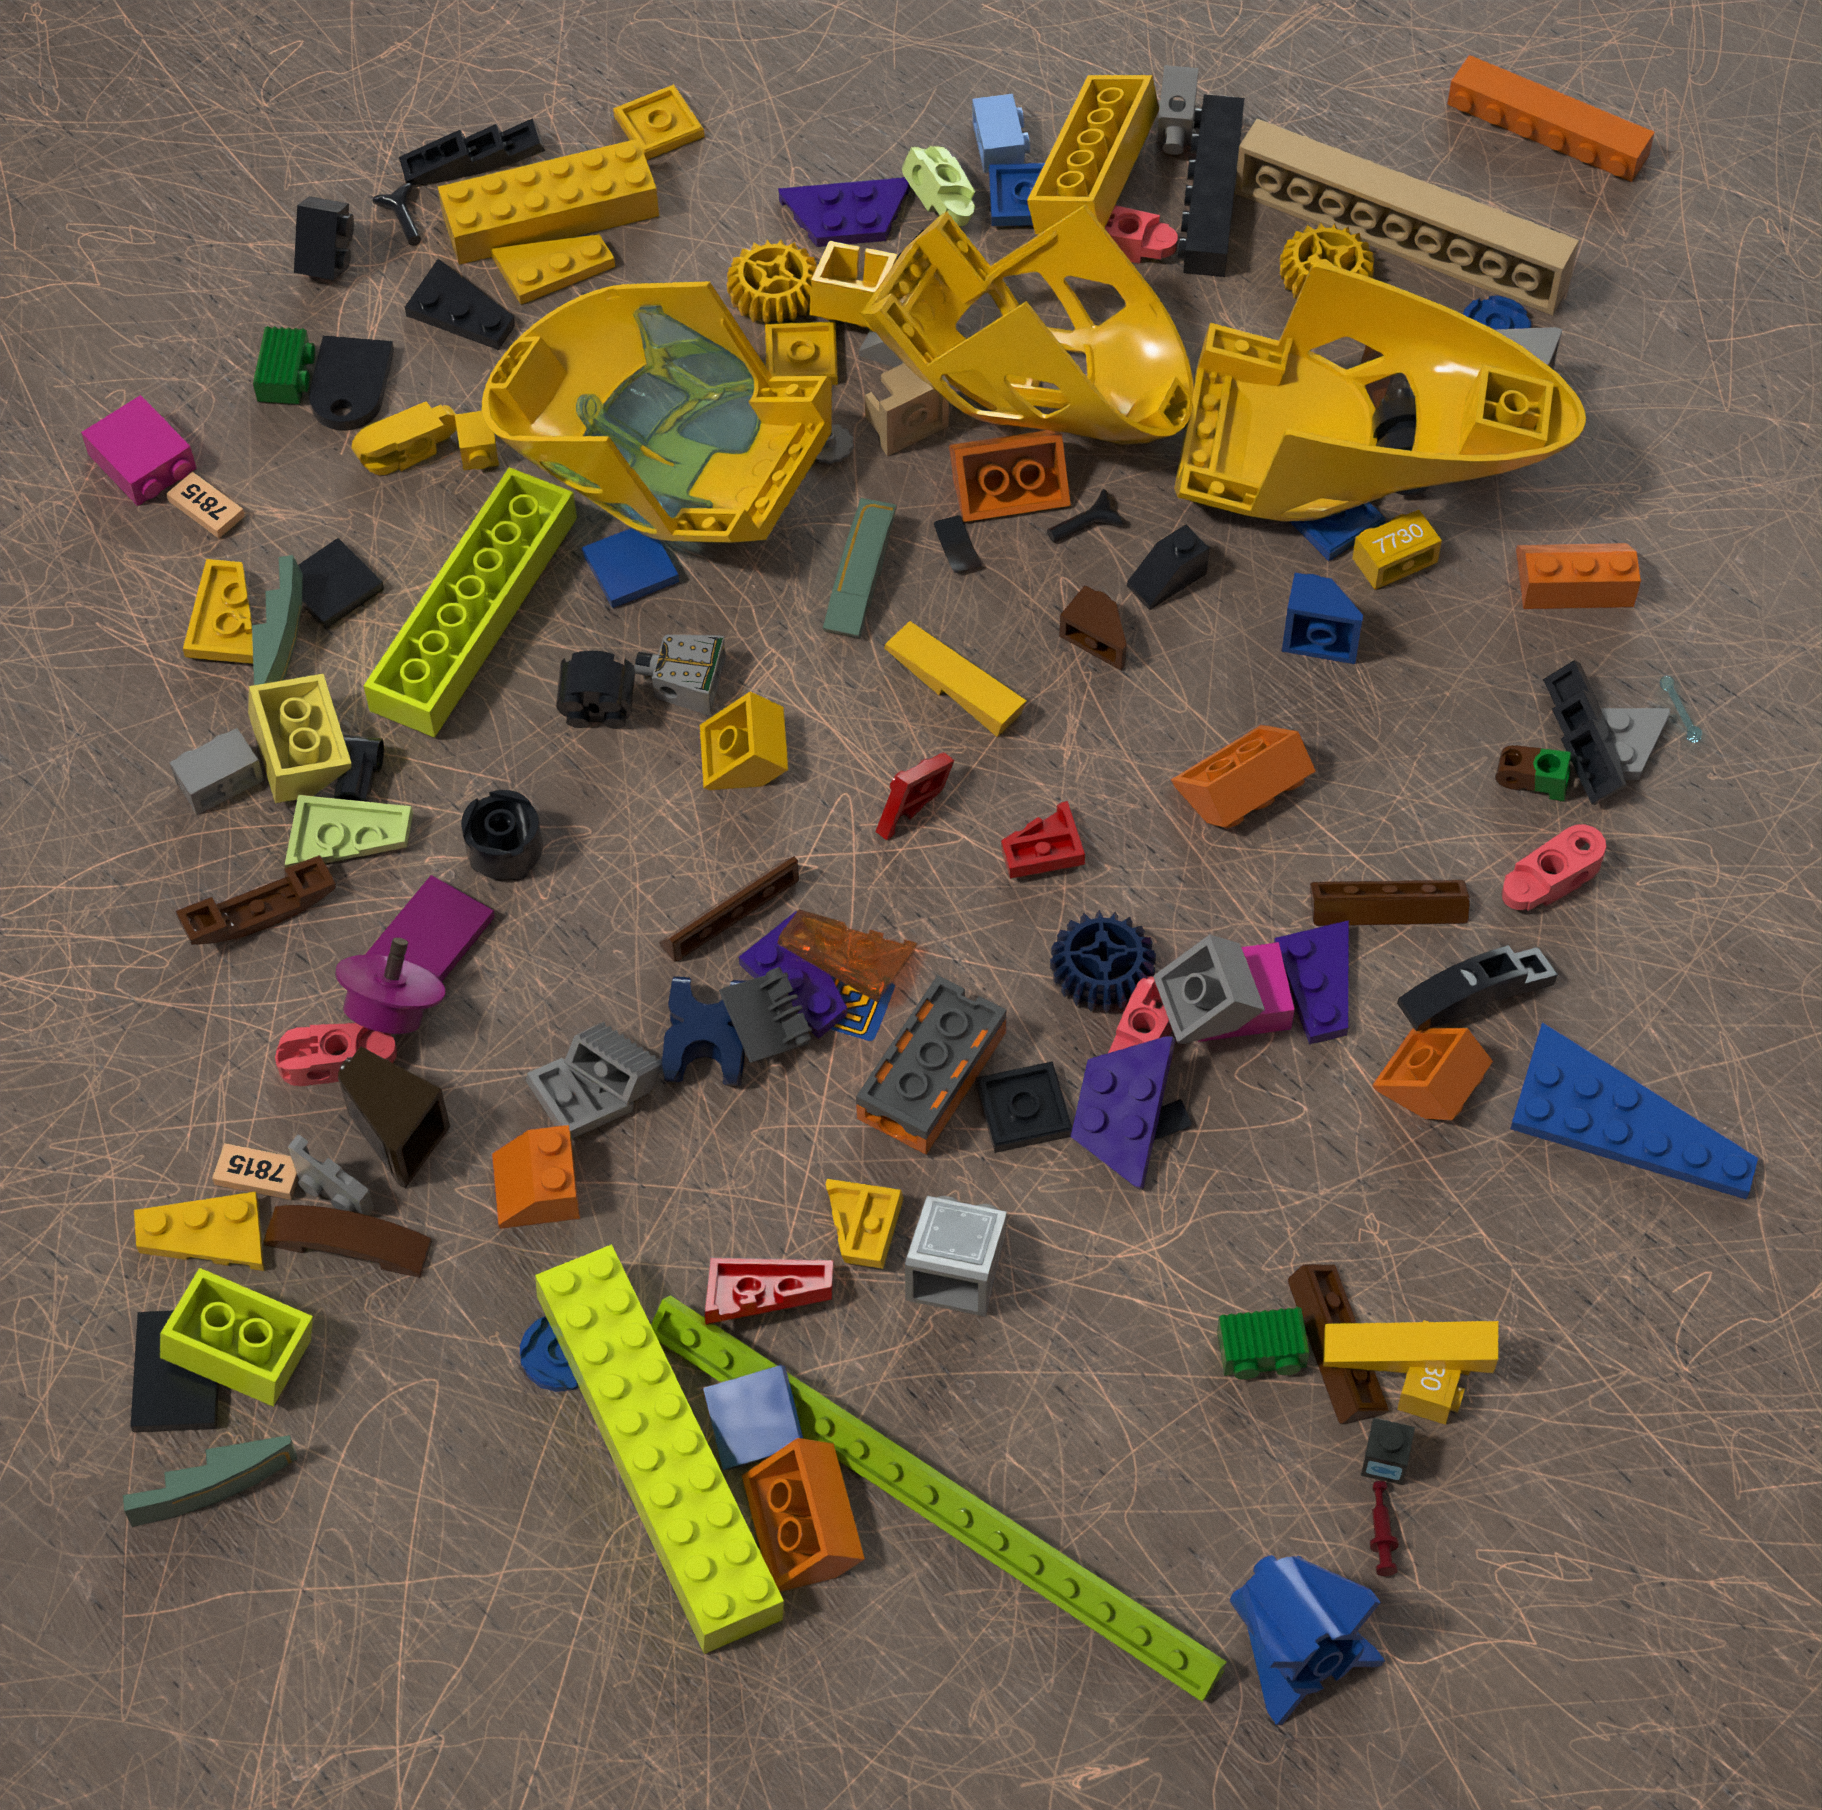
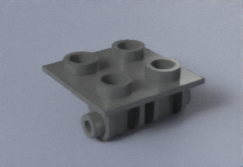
M781 967L768 971L765 976L719 990L750 1063L805 1046L812 1040L809 1034L812 1032V1029L808 1026L804 1014H796L803 1009L802 1006L793 1007L792 1002L797 1000L798 996L797 994L788 995L793 989L788 980V973H783Z

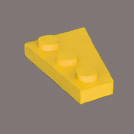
M600 234L491 248L492 259L521 305L615 267V258Z
M206 559L183 645V652L186 658L253 664L252 619L242 562Z
M256 1192L134 1210L136 1247L141 1254L183 1260L193 1257L212 1260L214 1264L229 1266V1263L249 1265L250 1269L264 1271L259 1202Z

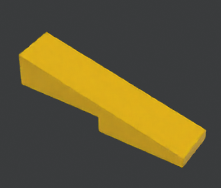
M911 621L885 644V650L937 695L940 696L945 692L996 737L1022 714L1027 700Z
M1499 1321L1325 1324L1323 1366L1407 1373L1409 1366L1494 1373L1498 1362Z

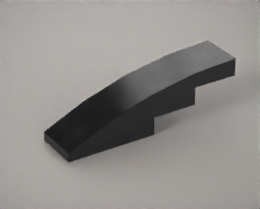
M532 118L503 132L497 124L468 137H465L462 131L458 130L400 156L399 160L405 182L419 185L481 174L519 162L544 152L545 149L538 126Z
M1573 660L1544 678L1543 681L1555 704L1552 711L1564 734L1561 741L1566 751L1571 752V762L1591 804L1596 805L1627 785L1616 748L1596 696L1581 663Z

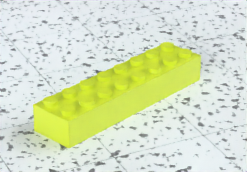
M510 467L507 469L363 685L370 712L434 738L436 737L576 521L577 514L574 493L572 491Z

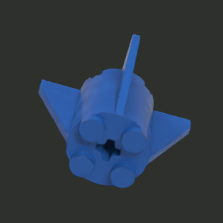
M1270 1555L1261 1559L1253 1568L1255 1574L1230 1597L1231 1605L1247 1626L1266 1709L1276 1725H1283L1307 1694L1324 1689L1320 1681L1325 1680L1331 1675L1338 1681L1352 1667H1381L1385 1662L1378 1650L1358 1632L1381 1603L1371 1589L1308 1562L1301 1556H1291L1277 1560L1275 1556Z

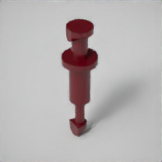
M1382 1480L1373 1483L1376 1506L1372 1509L1375 1538L1370 1540L1369 1544L1373 1552L1379 1553L1380 1564L1376 1566L1377 1575L1392 1576L1398 1572L1397 1565L1392 1563L1391 1552L1399 1547V1542L1396 1537L1392 1536L1389 1508L1384 1505L1383 1491L1387 1489V1484Z

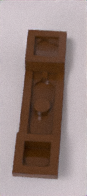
M318 855L284 869L285 878L216 904L213 898L210 897L177 910L176 916L191 945L224 942L262 931L299 914L336 889V883L322 857Z
M282 1205L275 1206L263 1243L265 1246L303 1253L306 1247L374 1261L380 1264L381 1270L420 1278L432 1240L409 1228L360 1213L320 1206Z

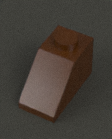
M1084 585L1060 614L1059 637L1122 671L1126 663L1127 643L1117 604L1104 592L1095 591Z

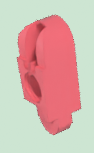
M1115 205L1105 230L1131 262L1140 263L1142 257L1161 260L1173 255L1177 249L1178 235L1172 227H1169V224L1159 222L1160 215Z
M1586 824L1568 827L1517 862L1514 870L1505 876L1502 889L1504 903L1515 910L1527 909L1529 911L1542 903L1546 907L1580 888L1585 882L1593 879L1600 870L1606 850V840L1602 833ZM1586 843L1590 845L1588 850H1580ZM1545 871H1551V872H1554L1555 874H1549V873H1546Z
M1147 976V979L1142 978L1137 983V987L1132 993L1119 1022L1115 1039L1108 1053L1171 1034L1172 1027L1164 1005L1162 1008H1155L1156 1002L1162 1004L1163 1002L1154 977ZM1145 1028L1148 1029L1150 1032L1139 1033L1136 1031V1029Z
M357 1023L310 1025V1027H296L288 1030L280 1038L275 1061L279 1075L285 1082L293 1086H309L339 1082L338 1073L342 1063L348 1057H353L360 1046L392 1063L396 1059L397 1049L394 1038L389 1033L374 1031ZM345 1050L341 1055H332L336 1051Z

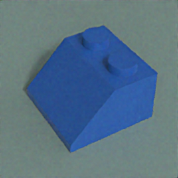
M1295 572L1287 608L1282 652L1355 664L1363 614L1333 579L1320 577L1316 574Z

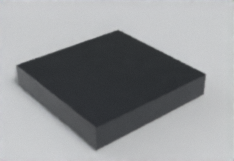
M339 538L298 564L303 573L302 606L325 629L384 590L383 582Z
M1053 1061L975 1078V1085L994 1153L1071 1137L1072 1126Z

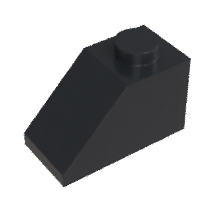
M1186 524L1155 544L1127 581V587L1150 610L1207 574L1209 547Z

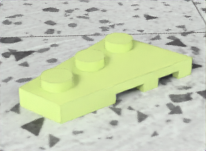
M298 795L285 867L293 866L318 855L322 857L324 863H330L406 848L413 817L412 807Z

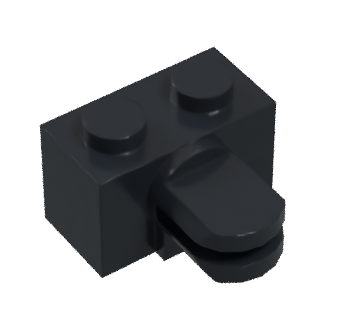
M309 196L297 205L294 273L335 280L348 269L351 253L347 249V243L351 241L354 231V216L349 213V203Z

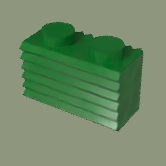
M275 326L273 328L265 327L253 380L257 402L300 404L302 392H308L310 378L307 365L314 364L315 345L314 343H309L307 330L304 328L299 330L289 327L287 329L283 327L278 329Z
M1300 1307L1294 1309L1287 1308L1285 1310L1281 1308L1279 1310L1272 1309L1262 1312L1255 1311L1253 1313L1246 1312L1236 1315L1231 1313L1219 1316L1217 1336L1224 1376L1235 1375L1237 1379L1247 1380L1257 1377L1260 1372L1276 1370V1373L1279 1375H1292L1298 1373L1301 1368L1307 1367L1309 1348L1302 1309Z

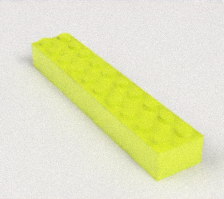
M612 1244L536 1274V1292L540 1305L568 1361L569 1367L703 1653L706 1654L782 1621L784 1600Z

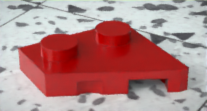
M942 752L930 759H923L917 766L907 771L902 770L898 772L890 783L889 788L891 792L875 832L886 841L895 835L896 824L903 814L912 819L926 803L935 798L944 789L955 760Z
M1068 801L1058 804L1057 812L1045 820L1037 817L1028 823L1023 830L1015 831L1001 840V851L1010 879L1085 865V853Z

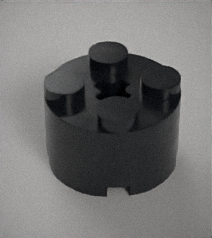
M579 651L572 654V660L566 662L565 658L561 660L556 707L563 716L567 717V725L574 728H585L589 725V722H600L606 727L620 729L626 726V719L632 713L635 680L634 665L624 659V665L614 661L615 654L604 651Z
M511 790L489 792L490 796L479 801L476 798L465 809L461 821L466 853L471 868L493 879H512L517 881L524 879L528 875L529 870L540 859L543 850V840L537 811L526 796Z

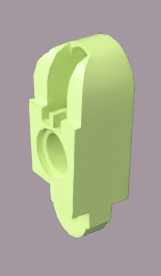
M930 146L927 149L911 147L902 165V173L927 211H937L939 215L947 211L958 226L967 225L975 209V205L972 202L975 191L956 158L952 157L950 152L944 147Z

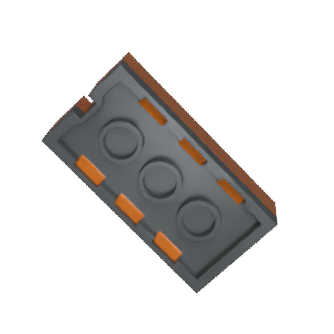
M937 975L857 1094V1119L926 1155L974 1083L975 1078L978 1077L1006 1034L1007 1010L980 996L974 1002L965 997L964 988Z

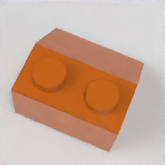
M1412 1028L1372 1086L1377 1092L1424 1119L1453 1120L1462 1111L1463 1104L1475 1087L1482 1082L1484 1074L1493 1061L1468 1028H1428L1420 1031Z
M569 1125L527 1130L492 1153L499 1229L580 1219L574 1153Z

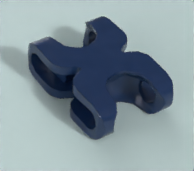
M674 976L668 1001L671 1027L665 1032L662 1069L664 1081H683L687 1065L697 1058L707 1057L716 1060L721 1065L723 1072L722 1083L724 1085L740 1086L744 1071L745 1051L724 1001L721 1000L718 1003L708 1005L698 1002L693 997L691 991V978ZM732 980L730 986L745 982V980Z

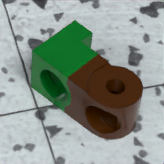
M1518 745L1507 746L1502 749L1495 775L1496 782L1508 789L1519 790L1526 788V790L1549 793V799L1564 801L1571 774V752Z

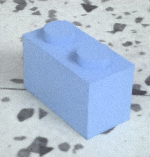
M1013 94L972 99V124L983 172H989V165L1024 164L1025 153H1030V142L1028 133H1022L1021 128L1024 127L1022 107H1016Z

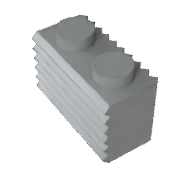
M601 1022L575 1035L564 1061L566 1065L626 1105H629L630 1102L633 1103L634 1100L637 1101L638 1098L641 1099L642 1096L652 1091L662 1067L661 1059L656 1060L655 1055H650L649 1051H644L642 1046L637 1047L636 1042L631 1043L630 1038L625 1039L624 1035H619L617 1030L612 1031L611 1026L606 1027L605 1022Z

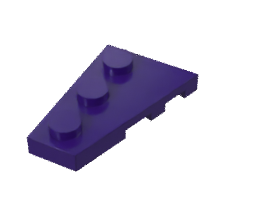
M797 911L739 956V965L754 979L765 976L768 971L777 967H781L783 973H788V980L793 989L788 995L797 994L798 999L793 1001L792 1005L793 1007L801 1005L803 1008L796 1014H804L808 1026L811 1027L812 1033L818 1039L847 1016V1006Z
M1349 920L1274 938V943L1279 942L1290 993L1309 1045L1347 1036Z

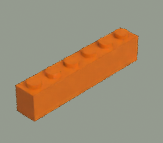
M1471 55L1467 57L1450 84L1447 105L1630 182L1634 180L1650 155L1654 131Z

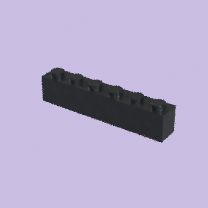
M1204 94L1202 108H1195L1193 129L1200 130L1199 134L1192 133L1190 154H1196V159H1189L1187 180H1193V185H1186L1184 206H1190V211H1183L1181 232H1187V238L1180 237L1178 258L1184 259L1183 273L1225 277L1245 98Z

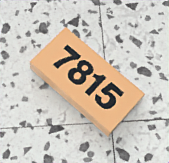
M191 472L166 493L171 504L218 539L245 517L243 508L194 472Z
M224 1143L212 1177L214 1185L292 1200L299 1180L291 1156Z

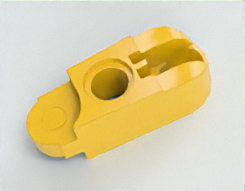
M427 401L363 428L354 437L351 448L361 464L373 474L381 476L388 475L398 469L403 471L437 454L436 444L449 438L457 430L456 413L448 405L442 406L440 404L431 408Z

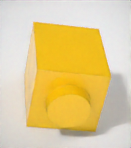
M482 411L456 414L455 421L463 470L499 466L495 434L486 425Z

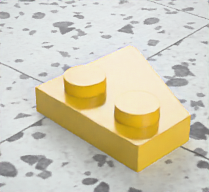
M827 1179L825 1185L831 1203L832 1216L844 1263L883 1269L904 1199L902 1191L894 1188Z

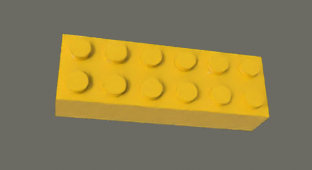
M1152 75L1087 76L1027 199L1035 234L1042 233L1085 204L1105 228L1159 112Z
M639 139L438 186L442 216L459 265L492 257L491 248L567 239L659 216L657 188Z

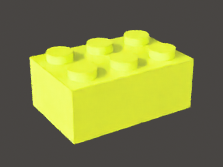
M199 1268L160 1333V1358L274 1407L311 1342L313 1316Z

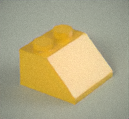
M750 691L700 724L703 788L707 790L763 787L788 771L783 706Z

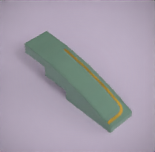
M865 498L860 499L831 593L823 625L824 632L861 638L867 609L871 607L877 578L881 576L897 505Z
M293 555L279 557L280 589L265 591L267 623L252 625L254 685L283 681L289 667L297 639L302 608L303 573Z
M287 1435L205 1449L207 1465L164 1472L166 1488L123 1495L124 1512L131 1526L134 1527L174 1518L220 1502L260 1483L297 1460V1453L291 1436Z

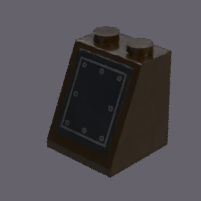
M360 1046L353 1057H348L342 1063L338 1073V1080L350 1118L398 1185L406 1189L450 1128L442 1089Z

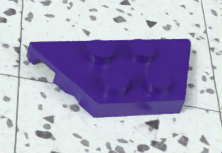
M905 177L778 188L779 202L782 206L786 204L793 212L794 220L801 228L808 232V237L815 246L825 247L829 241L843 244L886 241L891 231V223L897 219L901 211V203L905 194H909L911 186Z
M1170 1036L1088 1059L1073 1123L1071 1138L1139 1190L1144 1189L1173 1055L1175 1039Z

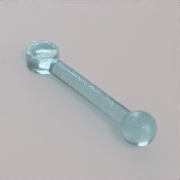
M1668 675L1663 676L1659 682L1660 687L1667 690L1686 726L1687 740L1692 743L1699 742L1702 730L1694 726L1673 687L1674 679Z

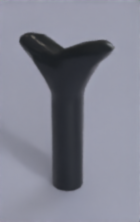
M404 184L398 187L392 194L374 196L372 201L375 205L389 208L395 212L409 245L419 244L421 237L407 208V200L413 184Z
M1103 489L1099 498L1089 510L1048 528L1047 533L1051 541L1055 542L1096 522L1122 526L1123 520L1119 514L1110 509L1109 494L1107 490Z

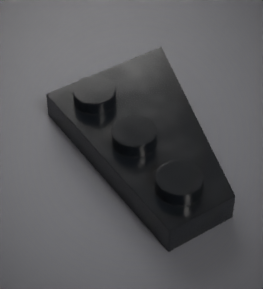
M439 258L405 306L407 317L497 350L501 348L515 327V320L512 314Z

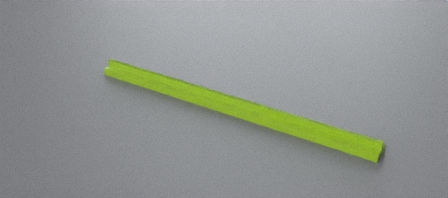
M671 1295L662 1299L651 1323V1327L659 1342L719 1382H725L777 1366L715 1324H705L703 1316ZM787 1372L802 1435L805 1439L834 1443L838 1461L1201 1702L1209 1696L1215 1683L1225 1672L1223 1669L1227 1661Z

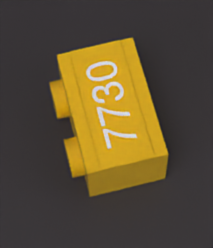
M1418 509L1406 515L1400 514L1390 522L1377 528H1368L1361 532L1355 538L1352 559L1374 590H1377L1438 563L1442 540Z
M1409 1366L1397 1410L1446 1425L1450 1410L1458 1413L1465 1388L1457 1386L1460 1375L1469 1376L1470 1371Z

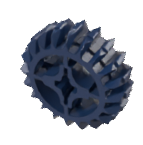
M1099 910L1094 919H1090L1083 913L1080 917V924L1070 919L1067 924V931L1060 930L1057 934V942H1054L1051 947L1050 969L1054 972L1053 980L1055 985H1061L1063 996L1073 995V1002L1076 1006L1083 1001L1088 1002L1090 1012L1096 1007V1004L1103 1005L1106 1013L1110 1010L1111 1004L1114 1003L1123 1010L1126 1006V999L1130 1000L1132 993L1137 987V983L1142 978L1147 979V976L1153 977L1155 975L1156 953L1152 950L1153 942L1151 937H1144L1145 931L1143 926L1132 928L1133 921L1130 917L1122 922L1119 921L1116 911L1110 918H1103V914Z

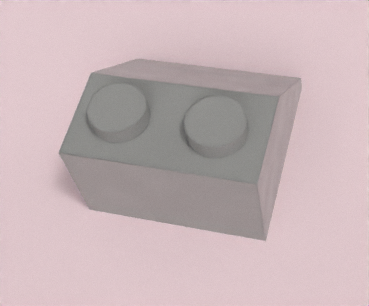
M1209 934L1153 976L1176 1041L1180 1044L1236 1031L1265 1010L1240 943Z

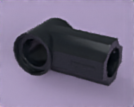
M343 735L352 764L348 771L338 777L334 798L368 802L375 772H380L383 764V738Z

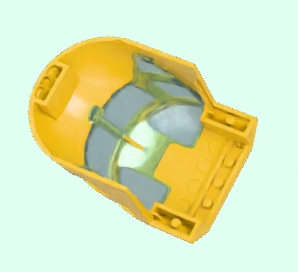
M710 281L622 284L601 288L581 295L551 311L526 330L509 347L491 372L483 392L482 415L489 429L519 454L644 536L657 540L733 543L766 540L772 532L776 522L788 506L795 491L832 433V381L828 376H772Z

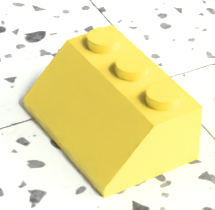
M324 674L249 686L248 714L275 803L297 800L298 795L314 796L351 768L352 763Z

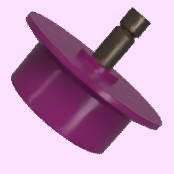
M393 938L389 956L355 955L347 957L337 964L335 970L337 981L347 990L343 1005L344 1013L355 1023L383 1033L405 1034L417 1030L421 1025L424 1010L438 1005L444 999L445 987L428 970L404 960L408 941L402 938Z

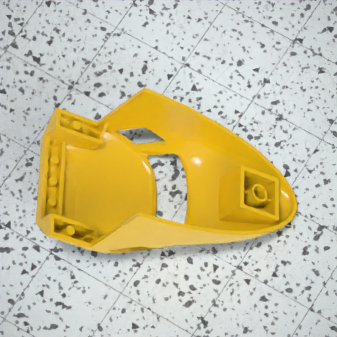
M1314 262L1279 341L1214 323L1209 324L1194 376L1193 409L1185 426L1174 489L1178 498L1247 516L1277 521L1317 520L1398 491L1484 478L1543 461L1568 448L1577 440L1584 429L1586 415L1577 394L1556 371L1523 346L1496 330L1446 306L1393 285L1332 265ZM1343 337H1350L1382 353L1384 356L1349 369H1344L1310 350ZM1399 373L1406 375L1415 396L1416 430L1412 451L1376 446L1378 439L1373 438L1372 416L1376 408L1366 390L1367 384Z

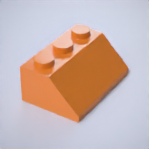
M1046 430L949 445L953 481L963 522L1071 506L1063 438L1060 432Z
M1627 543L1517 545L1516 547L1523 609L1634 607L1641 578L1637 551Z
M1260 725L1171 780L1174 787L1206 823L1231 828L1240 824L1244 820V815L1252 810L1262 809L1271 805L1275 801L1274 797L1281 792L1294 790L1303 785L1305 782L1304 778L1316 771L1299 731Z
M796 1438L742 1475L761 1554L779 1592L837 1578L865 1560L834 1443Z

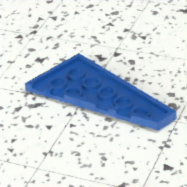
M1542 1022L1512 1120L1511 1130L1747 1199L1758 1161L1756 1156Z

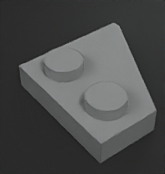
M1600 708L1616 748L1625 780H1639L1650 755L1653 753L1658 738L1668 722L1670 708Z
M563 1058L527 1073L526 1083L555 1126L569 1125L571 1139L624 1116L633 1110V1103L630 1102L629 1105H626L566 1065Z
M297 1135L288 1148L299 1179V1186L314 1197L320 1194L331 1200V1204L336 1209L369 1216L374 1209L369 1189L348 1175L330 1158H327L322 1163L310 1156L307 1148L308 1141L302 1136Z

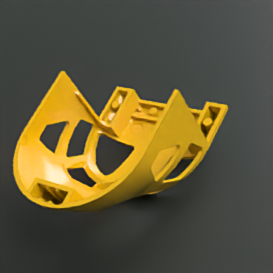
M1086 204L991 266L946 211L905 247L860 313L865 319L867 326L877 333L881 340L915 375L929 384L950 404L979 421L1067 432L1118 444L1149 443L1176 434L1185 427L1192 413L1194 391L1192 372L1185 347L1174 322L1153 289ZM1030 272L1040 273L1063 304L1075 329L1065 330L1047 327L1027 301L1019 305L1003 278ZM1073 276L1110 284L1122 296L1126 306L1102 324L1095 325L1074 291L1068 285L1065 277ZM983 294H990L1003 316L966 339L956 329V323L966 310ZM1067 351L1086 354L1087 376ZM942 375L947 378L949 384L991 411H982L974 408L943 380ZM1040 381L1055 384L1060 390L1038 386ZM1034 406L1056 408L1060 410L1050 414H1044L1040 412L1038 409H1036Z

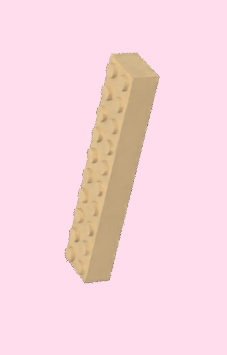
M1260 119L1255 120L1239 146L1235 194L1318 226L1321 222L1325 228H1331L1334 223L1339 230L1349 227L1350 235L1360 233L1362 242H1369L1370 246L1500 296L1513 299L1516 302L1552 316L1569 288L1579 240L1566 234L1545 228L1532 221L1524 220L1500 209L1487 206L1468 197L1455 194L1434 184L1426 183L1402 172H1397Z

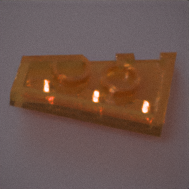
M800 909L781 932L777 942L780 946L877 1003L913 955L918 943L904 939L902 944L884 939V933L869 930L868 934L847 928L845 922Z

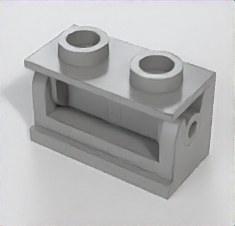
M238 728L226 734H220L203 746L193 751L184 752L177 759L169 762L176 784L179 785L196 815L264 781L259 760Z

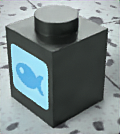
M1373 1418L1361 1476L1403 1485L1415 1427Z

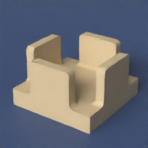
M904 363L881 374V382L892 396L879 402L872 392L865 395V416L878 432L880 447L887 456L949 426V402L929 384L915 375ZM942 375L943 380L949 385L947 378Z

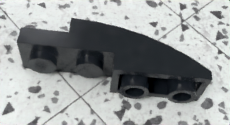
M1507 945L1471 957L1441 971L1399 997L1397 1004L1416 1031L1484 1014L1489 1002L1553 986L1558 974L1538 947L1514 953L1510 946Z

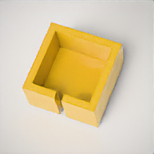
M829 241L811 279L809 315L822 317L826 320H838L861 327H868L860 313L896 262L897 254L867 248L865 251L863 281L858 280L860 247Z

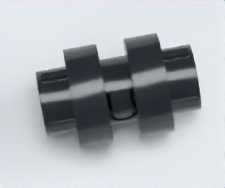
M1397 389L1389 392L1381 399L1380 406L1372 416L1373 438L1378 439L1376 446L1412 451L1416 430V405L1412 389ZM1430 486L1395 493L1406 496L1417 495L1426 491Z

